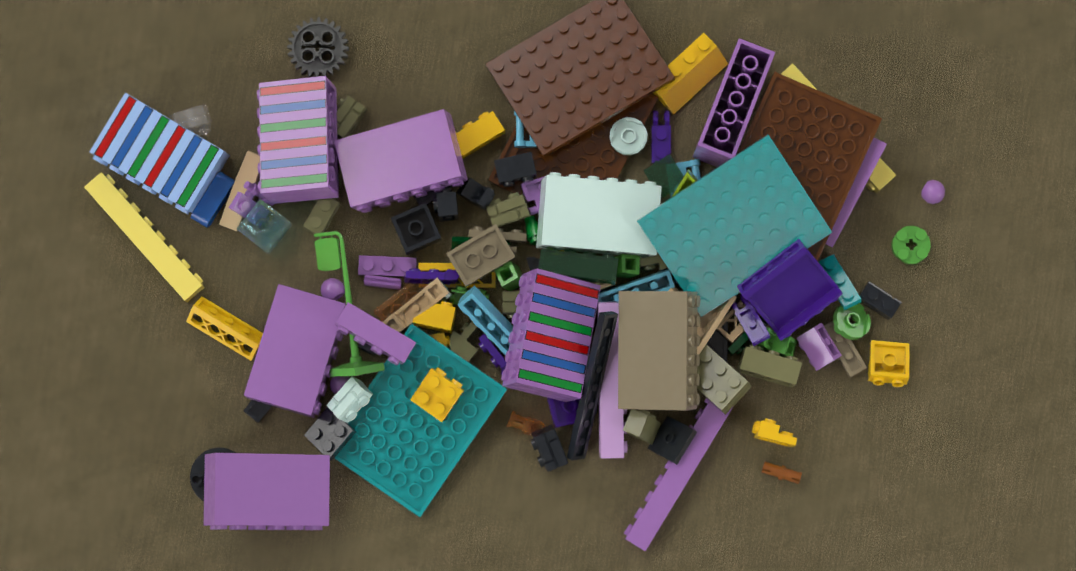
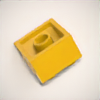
M441 301V304H435L413 318V324L417 327L452 334L456 308L452 306V303Z

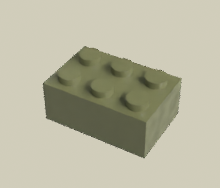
M706 344L699 354L700 364L697 366V374L700 376V383L697 386V390L726 415L752 386Z
M753 345L746 346L742 350L737 367L738 373L789 388L796 386L802 362H798V358L789 355L784 358L779 356V352L768 350V352L760 351L761 347Z

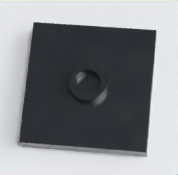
M667 416L659 428L653 444H650L647 449L678 465L697 431Z

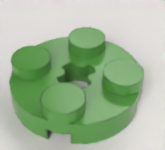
M916 226L903 227L895 234L891 243L892 252L895 257L901 260L902 263L909 265L917 264L925 259L931 247L926 231ZM909 240H912L913 243L916 244V246L913 247V250H910L909 247H906V244L909 243Z
M860 303L846 310L840 305L836 308L833 315L834 331L846 339L857 340L869 331L871 326L869 314L866 315L865 308ZM850 317H852V320L855 321L854 324L850 323Z

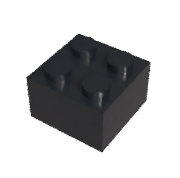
M426 203L391 217L406 255L442 241Z

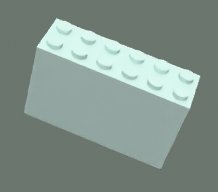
M550 172L549 175L541 179L536 248L609 255L630 254L638 255L642 258L653 257L657 255V250L637 220L660 205L661 186L651 181L637 184V180L618 182L617 178L599 180L597 176H588V178L584 179L580 178V175L569 174V176L563 177L561 173Z

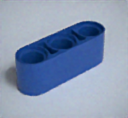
M221 171L218 172L192 212L191 219L208 228L228 199L235 180Z

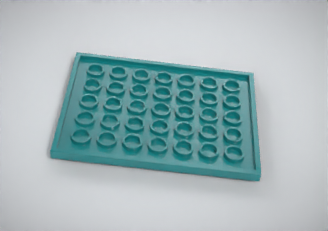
M769 135L755 142L637 220L683 291L698 292L700 306L697 307V312L701 317L740 293L737 287L740 283L796 240L800 239L808 249L832 233Z
M411 323L404 336L415 341L416 344L403 364L395 365L386 360L384 363L385 370L379 371L368 387L373 393L369 398V403L357 412L354 420L348 422L356 433L336 455L335 459L421 517L508 389ZM437 367L446 372L445 377L451 381L453 378L463 385L461 388L464 389V392L443 422H440L410 400L430 369L434 368L436 370Z

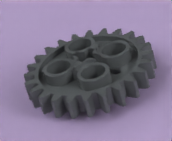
M320 17L317 18V22L310 18L309 24L303 20L304 26L296 25L298 32L292 31L294 38H288L289 42L292 43L287 45V48L292 50L288 53V56L294 57L290 60L291 63H297L295 66L296 70L302 68V75L308 72L309 78L313 74L316 77H319L320 74L327 76V72L333 76V69L340 71L338 64L345 65L342 58H348V55L344 52L349 51V47L344 45L349 42L348 39H342L346 36L345 32L339 33L341 26L334 28V21L328 24V18H325L324 22H321ZM326 35H331L333 40L326 43L323 41V38ZM305 36H314L311 42L304 41ZM320 44L321 48L319 49V51H316L315 48H317V45ZM302 46L310 47V48L301 49ZM311 53L313 58L310 61H305L303 59L304 55ZM325 54L332 55L330 61L322 60Z

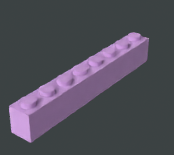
M598 302L597 319L599 312L614 311L618 313L598 401L599 457L624 458V453H627V441H624V434L627 433L623 431L626 423L623 420V414H627V409H618L619 302Z

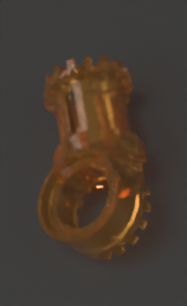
M512 411L507 427L522 430V433L532 436L531 427L534 424H540L542 428L545 425L537 419L529 416L526 418Z

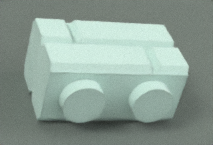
M351 376L326 406L339 420L348 423L354 420L357 412L369 403V398L373 393L361 380Z

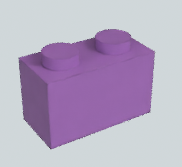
M822 323L797 337L800 348L805 351L810 364L816 371L842 356Z

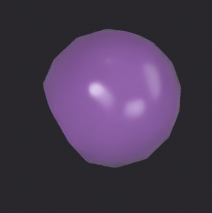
M930 180L925 184L921 196L927 203H939L945 196V188L939 181Z
M329 278L321 285L322 297L337 300L344 295L345 288L339 279Z
M348 376L332 377L330 380L331 391L337 394L350 378Z

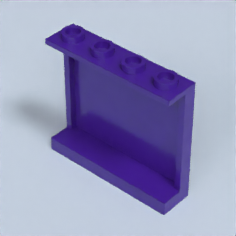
M800 239L796 240L737 286L741 295L751 303L781 341L789 337L800 326L805 325L813 316L821 313L830 303L837 301L843 294L838 285Z

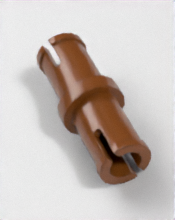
M767 461L764 462L761 472L778 477V480L784 479L799 484L802 472L785 468V465L778 466Z

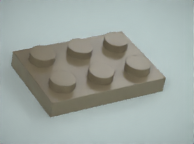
M496 224L446 253L465 287L516 258Z

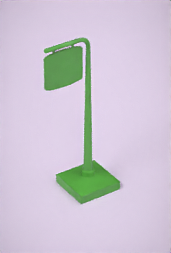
M337 231L315 233L314 237L320 238L315 241L318 270L331 271L342 267L346 305L348 302L352 304L343 236ZM332 235H337L339 237V240L337 238H333ZM322 236H331V238H323V239H322L321 237H322ZM349 334L352 355L350 362L331 368L330 377L357 376L384 371L385 366L383 362L362 361V357L359 356L358 343L353 340L355 336Z

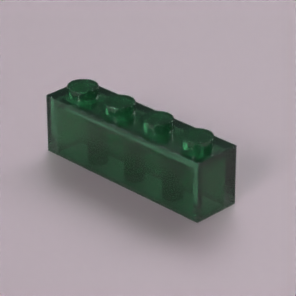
M545 247V249H541L539 269L582 281L615 285L618 258H614L615 256L610 254H603L602 257L595 256L593 252L578 254L575 250L565 249L563 252L557 251V248Z

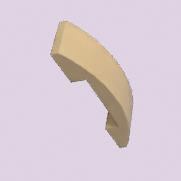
M436 278L401 308L386 318L383 323L400 333L413 323V318L438 303L449 291Z

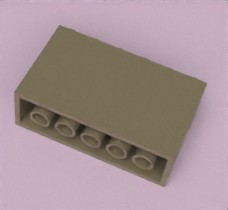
M619 291L618 409L685 411L697 409V405L700 402V396L697 394V386L700 383V376L697 374V366L700 364V356L697 354V346L700 345V336L697 335V327L700 325V316L697 315V307L700 306L698 292Z

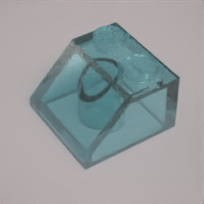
M260 199L237 227V230L269 255L291 228L292 224Z

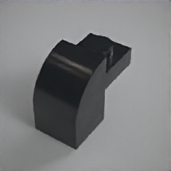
M467 177L468 181H464V185L460 186L456 193L478 208L486 210L496 195L494 190L482 186L474 179Z

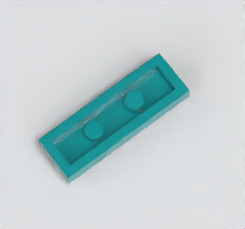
M833 254L819 261L820 265L842 291L843 294L839 297L838 301L843 309L846 310L860 303L861 297L835 255Z

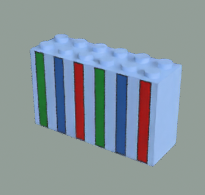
M127 93L121 98L90 150V153L94 155V160L105 166L109 163L111 170L122 176L127 174L126 179L137 185L142 183L143 189L154 195L159 193L158 198L171 205L173 202L176 203L175 208L186 214L194 211L217 173L222 170L230 156L222 149Z

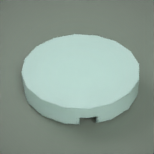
M625 117L613 124L609 139L611 146L618 153L631 156L639 153L647 143L648 134L641 121L636 118Z

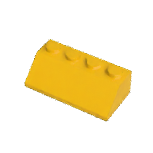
M703 33L668 65L675 80L653 94L674 115L728 65V62L717 45Z

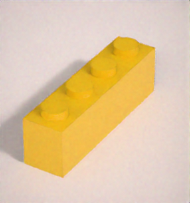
M488 111L484 112L478 117L479 120L474 123L472 121L462 126L463 129L456 133L462 159L505 134V129L493 111L490 113Z

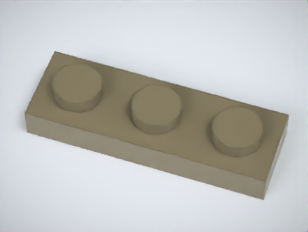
M474 226L473 229H469L468 237H475L485 231V228ZM499 228L505 240H510L512 243L526 244V234L522 230L513 229L511 232H504V229Z
M831 321L824 325L842 355L838 359L849 378L866 369L867 366L852 341L834 331V322Z

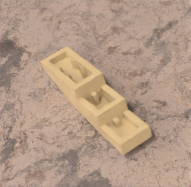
M247 151L219 225L234 231L239 230L243 217L231 210L229 206L238 191L245 194L247 191L244 188L245 182L258 183L260 177L258 173L260 156L257 153Z

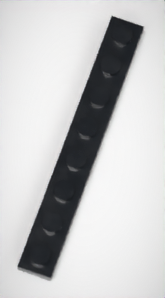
M614 311L599 312L582 395L568 447L567 458L572 461L585 459L618 317V313Z

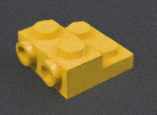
M871 340L868 381L873 382L877 386L884 385L885 383H892L894 387L907 385L909 380V343Z
M437 367L436 370L434 368L430 369L410 400L440 422H443L464 392V389L461 388L463 385L454 378L451 381L445 377L447 373Z
M765 418L763 421L756 420L753 424L752 433H755L754 438L787 447L796 446L797 438L793 437V433L786 431L779 433L780 425H776L774 420Z

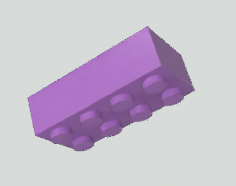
M349 302L335 323L338 326L336 330L346 336L348 333L355 336L354 341L361 345L365 343L370 345L371 351L378 355L382 353L387 355V360L395 365L403 364L416 344L415 341Z

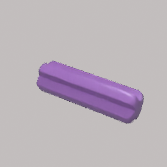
M365 275L364 285L399 290L402 284L401 279L372 275Z

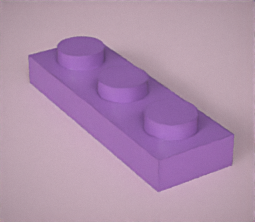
M359 255L358 275L404 277L406 271L416 268L417 258Z

